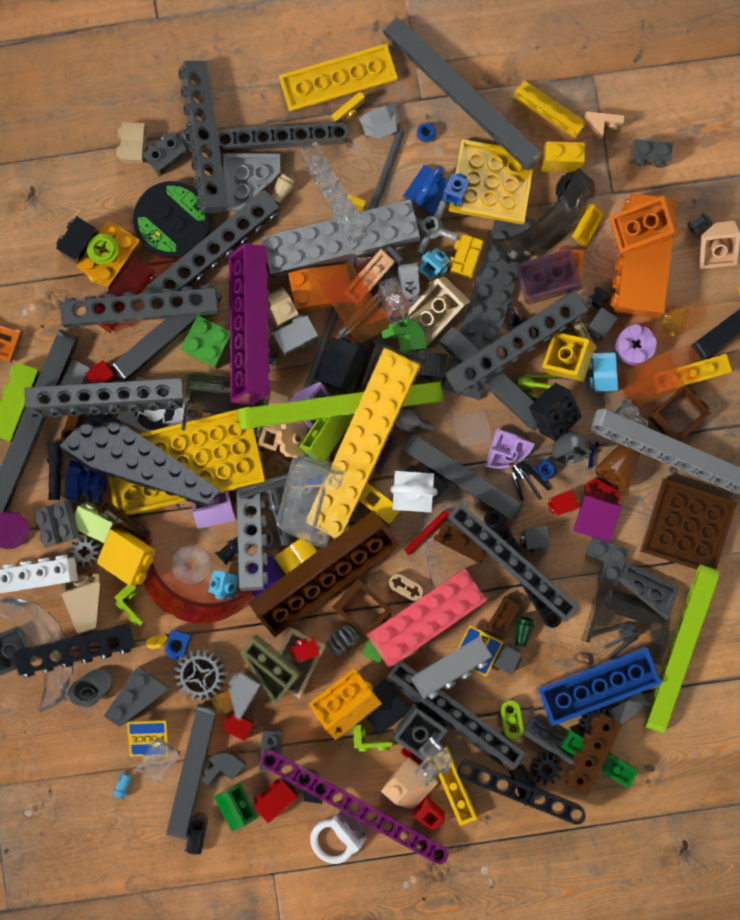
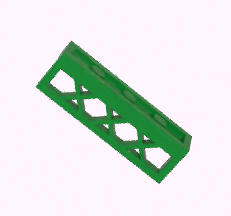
M568 728L566 732L568 735L561 748L574 755L576 750L580 751L583 745L581 743L583 735ZM610 752L600 772L628 789L638 774V770Z

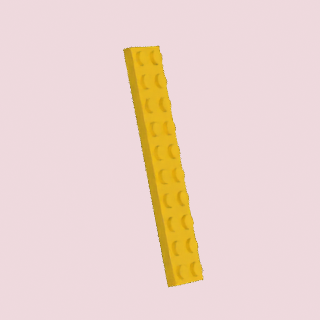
M384 348L306 521L308 524L335 538L346 531L419 371L420 364L388 348Z

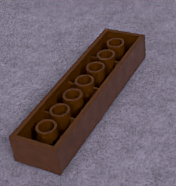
M373 510L248 603L258 619L275 638L396 549L399 544Z

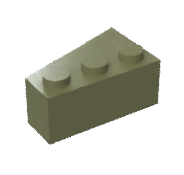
M257 634L241 652L244 660L253 674L257 676L262 688L266 690L274 706L302 672Z

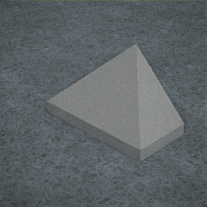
M640 692L624 698L609 708L608 712L612 714L615 720L623 724L650 706V703L644 694Z

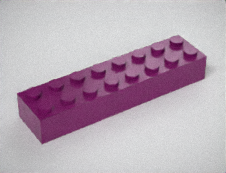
M244 243L229 255L231 403L253 405L269 396L271 389L269 383L270 365L268 364L270 353L268 336L270 330L268 327L269 309L267 308L269 292L267 290L268 272L266 264L268 254L266 253V246Z

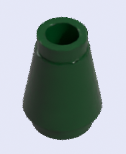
M518 617L515 630L516 645H527L535 626L533 619Z

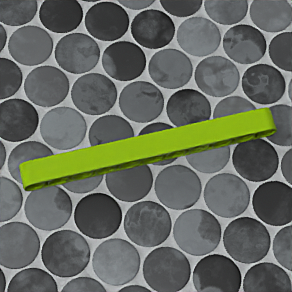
M441 382L412 385L402 407L444 401ZM364 392L239 409L237 413L240 430L355 414Z

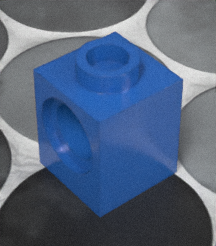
M175 629L171 630L164 651L168 653L169 658L179 660L180 657L183 658L184 654H186L191 634ZM175 640H179L182 643L180 651L173 648Z

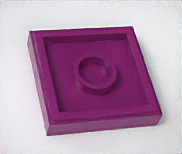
M584 494L573 531L610 542L622 506Z

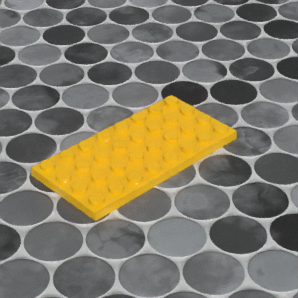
M237 410L139 434L219 489L220 493L266 482L255 428L240 430ZM108 476L113 505L124 509L127 516L187 502L185 498L179 496H170L166 492L157 489L154 491L129 483L127 480L116 476L114 478Z

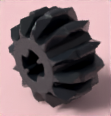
M548 751L545 752L544 758L541 753H538L539 760L532 758L536 765L529 766L530 769L535 770L531 773V776H537V783L543 779V784L547 785L549 779L554 784V776L557 779L561 778L557 774V772L563 771V768L557 767L562 763L561 760L555 761L557 756L553 754L550 757ZM545 764L551 768L550 771L547 770V773L542 769V766L545 767Z

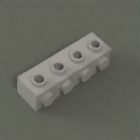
M478 637L416 674L411 680L423 699L428 696L432 699L440 694L439 690L446 687V689H449L456 684V679L460 677L465 679L473 674L471 670L478 667L480 670L488 665L487 660L492 656L481 638Z

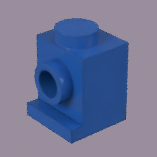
M462 173L451 174L442 200L460 206L470 180H467V177Z

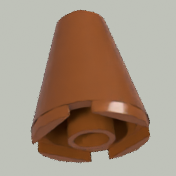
M619 444L597 465L595 474L605 484L610 485L612 483L616 485L615 489L627 491L631 485L641 453Z

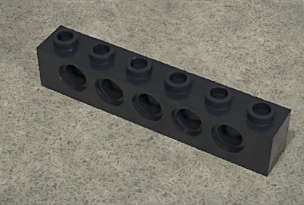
M127 623L13 651L18 676L23 675V678L34 676L37 671L42 670L43 673L54 671V667L62 665V668L74 666L73 662L77 661L88 663L93 661V657L101 656V659L111 657L112 653L120 651V654L131 652V648L135 647L130 624ZM115 636L119 639V643L111 647L108 645V640L110 637ZM97 641L100 644L97 651L89 650L91 642ZM78 646L81 649L80 654L77 656L70 655V648ZM59 651L61 658L57 661L51 660V652ZM35 655L40 656L42 662L37 666L32 665L30 659Z

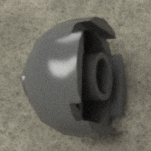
M571 430L565 432L556 442L554 441L552 447L554 462L558 465H566L565 461L573 460L572 464L583 461L592 453L586 437Z

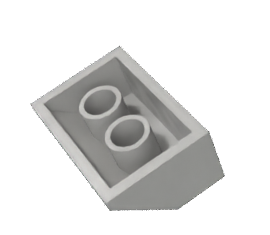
M245 669L241 672L237 671L229 682L231 685L229 691L235 716L239 720L261 686L257 676Z

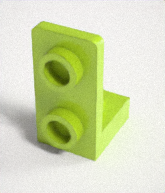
M127 585L114 597L117 600L115 604L122 611L126 610L130 615L128 618L134 625L142 626L145 623L143 619L125 601V599H132L137 594L136 589L139 586Z
M361 723L353 726L354 749L358 748V751L364 752L370 751V748L378 747V750H389V747L393 746V740L362 742V739H366L365 727H361Z

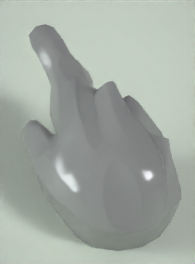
M401 408L394 423L397 428L409 433L415 432L414 427H418L420 430L434 429V425L424 423L418 417L421 414L410 408Z

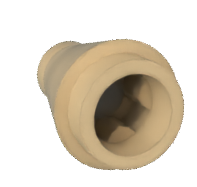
M282 174L277 179L271 198L281 204L283 199L295 187L293 186L295 181Z

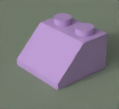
M230 491L220 493L208 508L192 503V511L198 529L236 521Z

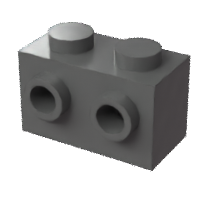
M172 131L170 134H164L155 145L151 144L148 146L143 156L157 175L160 176L189 153Z
M635 139L631 144L630 164L637 166L653 165L657 168L667 167L672 160L673 142Z

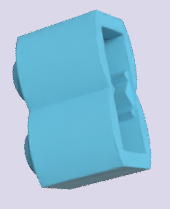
M615 352L593 353L588 370L592 371V377H589V389H593V393L616 392L618 390Z

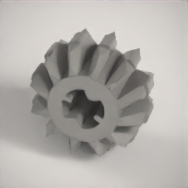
M85 536L84 541L81 537L77 538L79 544L76 542L71 543L75 549H69V552L75 553V555L70 558L77 559L76 566L82 563V568H87L88 564L90 567H94L93 560L97 562L98 557L96 555L101 553V551H97L101 544L94 545L97 539L93 538L90 541L89 536ZM88 547L87 550H90V554L84 557L85 554H82V550Z

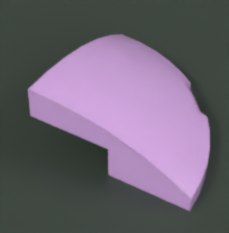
M497 428L485 466L489 468H506L510 466L509 463L516 460L520 462L531 452L535 443L509 431Z

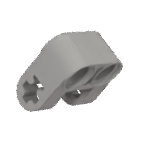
M417 263L398 265L401 299L407 307H412L419 299L420 287Z

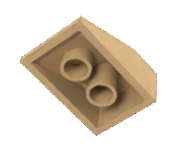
M444 275L434 281L401 319H411L417 322L423 329L426 345L428 346L465 310L471 301Z

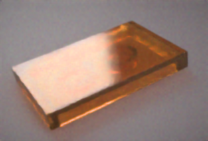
M669 351L617 375V380L631 410L685 386Z

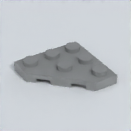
M223 153V175L228 207L224 211H239L280 175V154Z

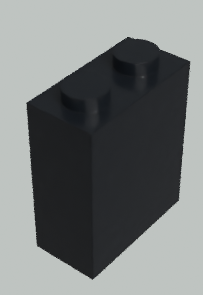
M332 337L314 379L326 386L352 394L370 352L364 349L365 345L358 341L351 343V340L345 337H340V339Z

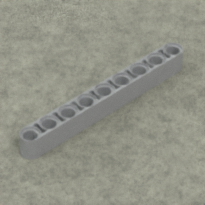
M598 409L595 412L591 427L594 433L733 493L740 494V467L611 411Z

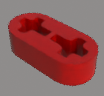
M596 479L589 480L585 484L584 488L587 495L607 501L608 497L603 495V493L610 494L613 492L615 500L610 502L618 503L620 494L616 489ZM596 483V488L600 489L601 492L594 491L591 493L589 485Z

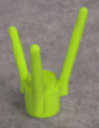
M520 375L518 387L527 396L537 400L539 396L528 392V390L532 391L533 386L549 389L552 385L536 383L532 379H557L563 377L554 375Z

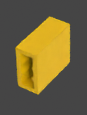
M546 142L541 152L543 155L541 159V172L572 173L576 171V173H579L585 161V143Z
M123 528L110 529L96 563L129 586L141 585L146 578L149 566L153 562L156 550Z

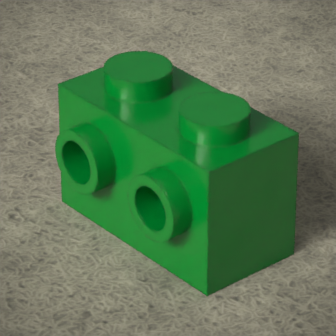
M240 783L228 787L214 796L231 831L245 827L258 818Z

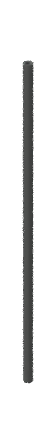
M401 130L396 132L368 210L377 208L404 135V132ZM356 258L350 259L347 267L350 281L356 267ZM342 304L332 308L303 389L312 386L314 383L315 374L322 361Z

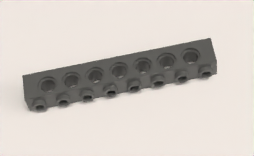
M184 61L178 69V77L182 82L181 96L184 97L185 102L183 112L187 116L186 132L190 137L189 151L192 152L193 157L191 167L195 171L194 186L198 191L197 206L200 207L201 213H223L228 207L207 61ZM193 98H196L200 103L195 102ZM196 116L200 117L202 121H199ZM199 134L203 135L205 139H201ZM201 152L205 153L208 158L204 157ZM204 170L208 171L210 173V176H207L204 173ZM207 189H210L213 194H209Z
M264 189L151 282L147 288L150 291H154V293H162V290L166 289L169 282L176 283L173 291H181V288L191 287L190 285L193 282L202 280L206 276L205 272L210 268L212 270L221 263L220 260L225 256L229 257L235 251L234 248L239 244L243 245L250 239L249 236L251 234L260 232L264 228L263 224L268 220L273 221L279 215V206ZM256 210H263L264 214L262 217H255L254 212ZM242 222L249 223V227L245 230L240 229L239 225ZM233 234L235 238L233 241L227 242L225 241V236ZM213 246L220 247V251L217 254L210 252ZM204 258L205 263L202 266H197L196 260ZM184 270L191 271L188 278L181 277V273ZM158 300L163 306V300Z
M211 285L200 286V289L195 290L192 287L181 288V291L163 289L162 293L143 291L140 295L127 292L123 293V296L115 297V294H106L104 298H96V296H86L84 300L66 298L65 301L60 302L61 325L65 328L219 314L217 291ZM195 297H202L201 304L194 305L192 303ZM177 298L183 299V304L179 307L173 305L174 300ZM157 300H163L164 304L161 308H154V303ZM137 302H144L142 310H135ZM118 304H125L122 312H116ZM105 305V311L102 314H97V307ZM86 307L85 314L79 316L77 314L78 309Z
M576 290L572 291L444 374L455 392L459 393L462 391L464 394L473 389L472 384L475 382L482 383L489 378L488 374L492 371L497 373L504 369V364L509 360L511 363L521 357L520 353L526 350L528 353L537 347L536 343L540 340L545 342L553 337L551 333L554 331L560 332L567 328V323L571 320L576 322L584 317L582 313L587 311V308ZM562 308L567 311L566 318L561 315ZM546 318H549L552 322L550 328L545 324ZM531 328L536 331L535 338L529 334ZM515 338L519 339L521 343L519 348L514 346L513 341ZM499 348L505 352L503 359L498 356ZM483 359H487L489 362L487 369L482 366ZM467 369L472 370V379L466 377Z
M181 378L25 388L27 418L36 419L47 416L60 417L63 415L79 416L81 414L98 415L100 413L116 414L127 411L176 410L183 408Z
M459 503L447 517L564 621L567 622L579 608L575 602L462 503Z
M401 660L394 664L385 677L386 681L507 771L516 769L525 755L524 751L442 690H439L440 694L432 699L429 696L423 699L411 680L418 673Z

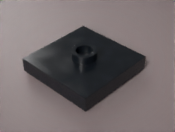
M385 679L373 688V692L382 704L366 716L379 734L409 711V708Z

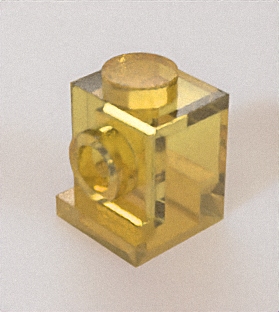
M275 452L263 468L265 479L285 474L291 463ZM273 465L278 466L277 472H272L271 468Z
M230 689L211 699L217 712L221 713V715L234 709Z

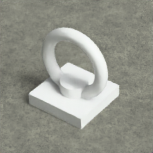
M395 471L394 486L391 487V492L394 493L392 510L431 513L432 496H436L438 493L437 489L433 488L434 474Z
M338 810L332 819L323 820L315 825L311 832L310 843L314 853L321 860L331 864H339L345 862L352 854L356 853L370 833L359 820ZM331 827L339 839L346 844L347 849L345 852L338 856L325 853L318 843V835L321 830Z

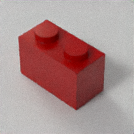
M277 778L269 785L270 790L266 793L262 791L254 798L256 802L253 804V807L268 824L298 798V794L286 783L284 778L280 781Z

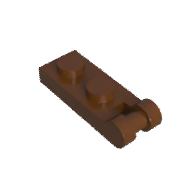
M441 523L439 527L441 529L433 540L481 564L487 552L466 534ZM447 532L452 534L449 541L444 539Z

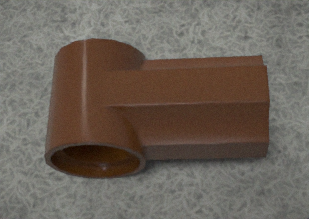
M87 414L79 416L68 415L65 428L61 432L63 441L66 440L67 434L70 431H74L85 420Z

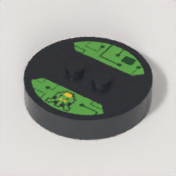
M166 181L150 187L142 194L134 209L133 224L139 240L147 250L161 258L181 259L209 235L211 227L210 213L200 212V207L197 206V190L182 182Z

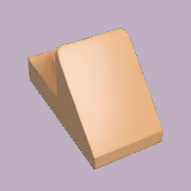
M586 111L584 120L596 137L601 140L604 126L609 130L621 128L624 123V115Z

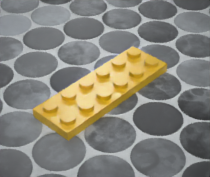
M387 43L278 75L289 113L398 81Z

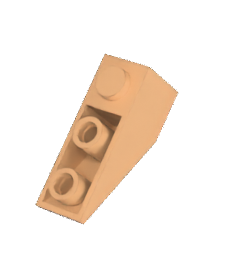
M271 391L266 405L288 403L289 397ZM281 424L259 427L256 434L257 445L268 451H276L278 446L276 441L277 431L281 430Z

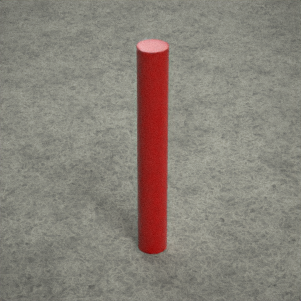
M443 510L404 551L410 555L449 514Z

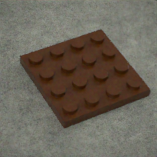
M663 478L640 552L697 570L700 564L717 569L737 502Z

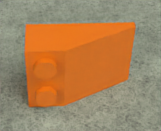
M664 195L609 216L620 253L660 243L681 235L670 198Z
M347 264L306 268L288 273L295 308L299 314L353 301L343 292L351 283Z

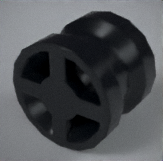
M596 286L593 290L594 293L587 298V301L597 309L605 307L604 303L609 301L611 296L605 290Z

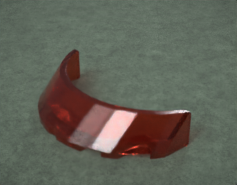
M146 538L145 544L150 546L153 540ZM153 562L149 566L146 578L143 581L149 595L161 609L180 620L191 623H212L226 619L243 608L251 593L250 591H245L233 599L218 603L192 601L171 590L158 575Z

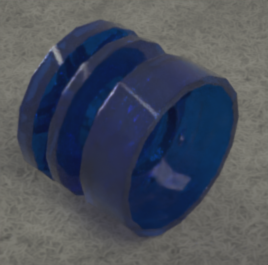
M71 460L65 481L66 500L80 501L85 493L86 502L91 503L93 499L94 503L100 504L106 490V473L94 472L89 469L87 471L84 465L76 460Z

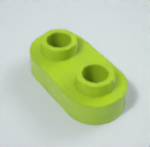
M507 700L500 707L503 730L508 738L518 739L523 734L520 707L515 701ZM512 706L513 712L507 713V707ZM512 725L516 726L515 732H510Z

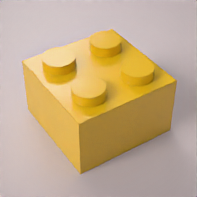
M554 332L542 368L550 375L584 382L595 346L589 339Z

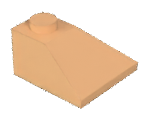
M735 221L715 223L701 235L700 269L738 264L740 232Z
M409 756L385 782L381 792L396 805L414 810L439 781Z

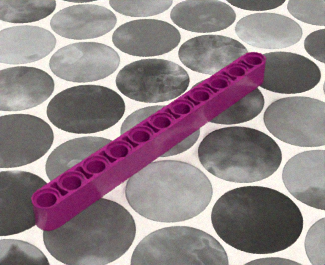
M266 749L261 753L260 761L267 770L436 864H443L447 861L448 852L440 843L278 752ZM267 755H274L275 760L273 763L267 764L265 763V757ZM286 764L292 766L289 773L282 772V767ZM302 774H308L309 776L305 783L299 782V777ZM318 784H325L324 791H316V786ZM336 793H342L340 801H333V796ZM352 803H359L356 811H350ZM375 812V818L370 821L367 820L368 813ZM387 821H391L392 827L385 830L383 828L384 824ZM403 831H409L406 839H400ZM425 840V846L417 848V843ZM438 849H441V856L435 858L434 852Z

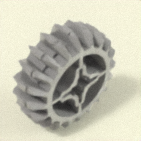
M197 649V655H195L193 650L189 651L191 657L189 658L188 655L184 654L185 662L178 660V664L182 667H175V671L180 672V674L174 675L175 679L180 678V681L175 684L176 686L183 685L179 692L182 693L186 689L188 692L185 694V697L188 698L190 694H193V701L197 699V695H199L200 701H204V695L210 700L211 692L214 696H217L218 692L215 688L222 690L223 687L219 682H226V679L221 678V676L226 675L227 672L220 671V669L225 667V664L219 666L218 662L221 661V658L219 657L214 660L215 652L208 656V649L204 651L203 655L201 654V649ZM198 659L210 662L213 667L203 668ZM192 661L194 672L185 678L186 668ZM197 670L204 673L209 671L203 676L204 680H201L200 677L193 679L192 677L196 676ZM216 672L215 682L213 686L209 688L207 685V677L208 675ZM198 682L203 691L193 689L188 683Z

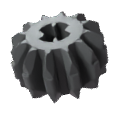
M345 625L328 638L326 645L331 653L340 657L349 652L357 644L360 637L354 628L350 625Z

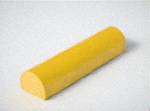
M448 745L433 750L430 753V757L459 825L462 826L477 820L478 815L463 780L457 774V766Z

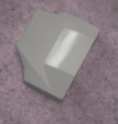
M394 104L383 106L359 118L366 138L370 136L377 139L397 132L398 124H401Z

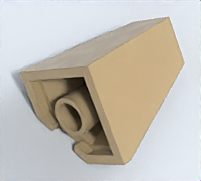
M283 287L270 293L267 300V308L269 309L268 327L270 330L268 338L276 332L275 328L282 324L287 326L293 323L292 320L299 316L293 302Z
M80 572L77 573L78 581L62 583L61 591L77 634L82 632L89 633L96 628L100 590L99 574L94 573L92 576H88L87 573Z

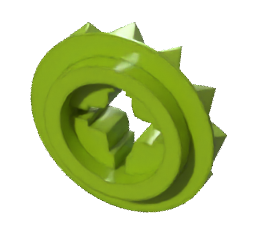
M98 234L89 241L87 253L89 258L96 264L106 265L113 262L115 257H117L118 245L111 236ZM106 244V249L110 253L104 252L100 256V251L96 247H103Z

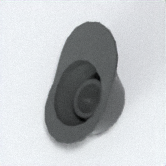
M95 669L88 672L70 685L68 689L69 700L79 707L94 706L112 685L110 673L103 669Z

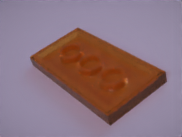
M350 260L318 280L319 285L355 341L363 344L389 327L388 320Z

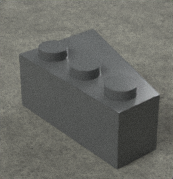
M138 666L108 708L104 717L120 727L169 690L171 686L143 667Z

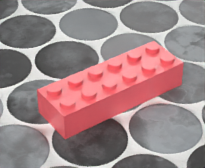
M465 568L373 629L367 636L386 665L390 667L487 600Z

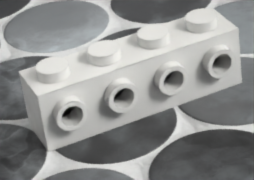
M61 555L56 556L54 561H50V558L38 559L37 564H32V561L21 562L19 567H15V564L3 565V569L0 570V593L78 581L75 558Z

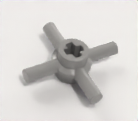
M440 201L434 216L427 217L424 220L415 217L417 226L420 227L423 234L422 241L416 251L417 253L423 255L430 239H436L440 235L455 242L458 240L459 234L444 229L443 223L440 220L447 206L446 202Z

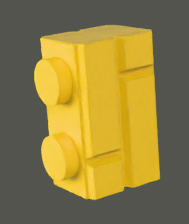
M462 234L461 239L458 238L454 249L457 250L455 257L451 256L448 267L451 268L450 273L471 280L484 241Z

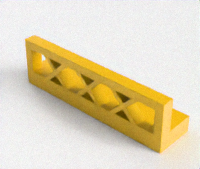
M525 80L514 93V99L574 139L577 138L587 123Z

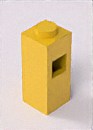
M367 483L359 502L369 510H374L383 521L390 525L401 510H392L393 502Z

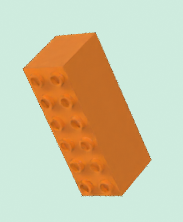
M632 193L628 199L626 198L625 203L622 204L621 212L658 198V196ZM670 198L676 217L678 199ZM673 238L624 253H620L617 244L616 251L619 252V256L614 264V270H617L616 278L614 277L612 281V289H615L614 295L610 298L612 313L654 319L664 314Z

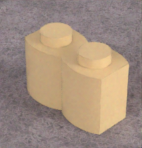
M122 122L121 127L118 128V139H121L120 146H117L116 155L121 163L144 164L145 158L143 153H145L147 138L145 123Z

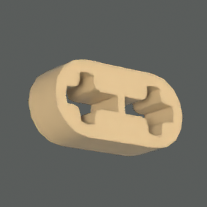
M394 574L389 579L390 588L406 598L415 601L422 597V587L403 575ZM400 577L401 583L405 584V587H393L394 583L392 580ZM407 586L412 589L415 586L418 587L419 595L411 597V592L406 590Z

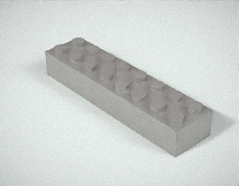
M411 199L262 237L263 245L266 246V253L268 254L270 274L273 279L286 276L290 272L321 267L376 253L380 249L384 251L389 246L396 248L421 241Z

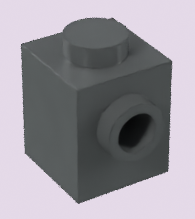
M548 528L523 530V534L520 535L521 546H525V549H530L531 553L542 551V547L550 546Z
M510 643L508 646L503 644L493 665L511 675L515 668H519L523 660L520 658L522 654L518 652L519 648Z

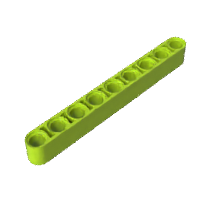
M701 564L697 568L659 678L661 684L656 686L645 718L644 727L661 733H664L667 728L719 578V570Z

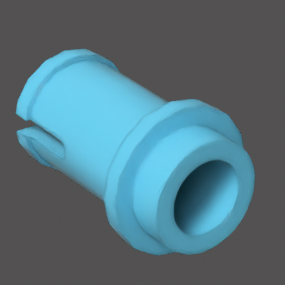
M120 773L116 788L113 789L114 797L124 799L128 795L126 792L132 776Z

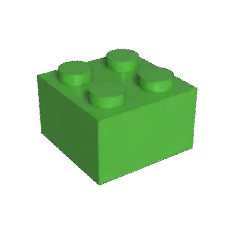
M197 316L180 350L217 369L230 344V331Z

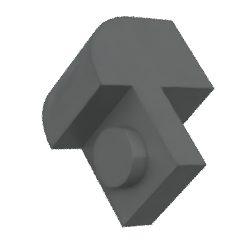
M217 752L210 757L209 761L214 766L209 765L202 774L205 776L202 781L208 785L220 770L233 780L245 766L246 762L233 752Z

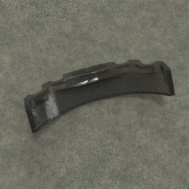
M578 168L565 192L542 218L514 236L503 239L492 238L490 241L503 260L509 265L515 262L524 264L531 257L536 256L538 258L559 243L572 230V224L577 219H581L586 212L585 205L595 194L594 181Z

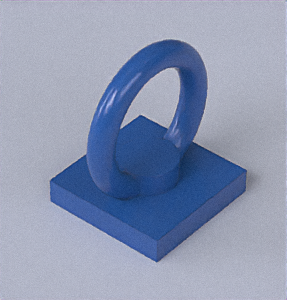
M424 164L403 197L407 200L411 199V203L429 215L434 216L440 201L445 202L442 198L449 180L443 177L445 168L440 165L435 170H432Z

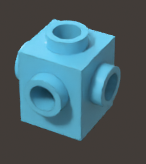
M435 248L431 253L427 251L421 260L423 262L419 266L418 271L432 282L438 275L442 277L449 269L447 264L450 259L444 252Z
M213 570L208 593L216 594L215 598L226 600L227 597L235 598L239 575Z

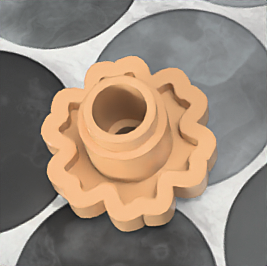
M303 421L281 424V430L277 431L276 441L278 447H280V452L286 457L301 458L306 455L299 448L308 434V427Z

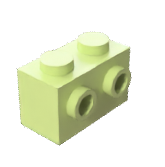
M91 502L82 503L78 506L74 515L78 531L105 543L110 529H115L116 524H113L107 516L100 515L98 513L99 509L95 504Z

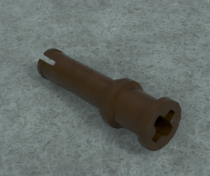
M109 499L102 502L98 510L100 515L107 516L113 524H120L142 541H146L150 537L148 535L151 534L150 530L127 516L124 509L116 507Z

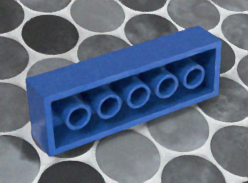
M642 646L538 686L536 690L550 725L554 726L661 684L648 648Z

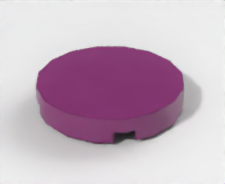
M5 511L0 514V548L14 549L20 546L29 534V525L20 513Z

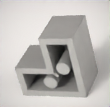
M300 315L292 320L293 323L287 326L282 324L275 328L276 332L273 335L284 356L299 348L303 350L319 341L318 335L307 315L305 317Z

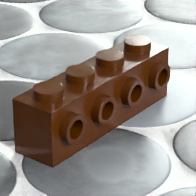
M601 712L593 715L589 724L591 728L582 737L581 743L583 745L580 751L576 750L572 758L574 763L564 774L567 786L587 796L623 725L621 722Z

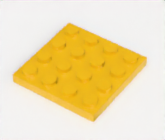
M461 139L455 175L462 173L470 182L461 205L458 206L450 203L449 211L524 225L533 168L530 171L526 170L501 146Z

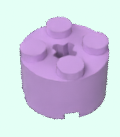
M636 324L629 326L615 340L616 356L626 365L643 364L654 354L657 340L647 327ZM634 342L638 344L636 349L633 348Z

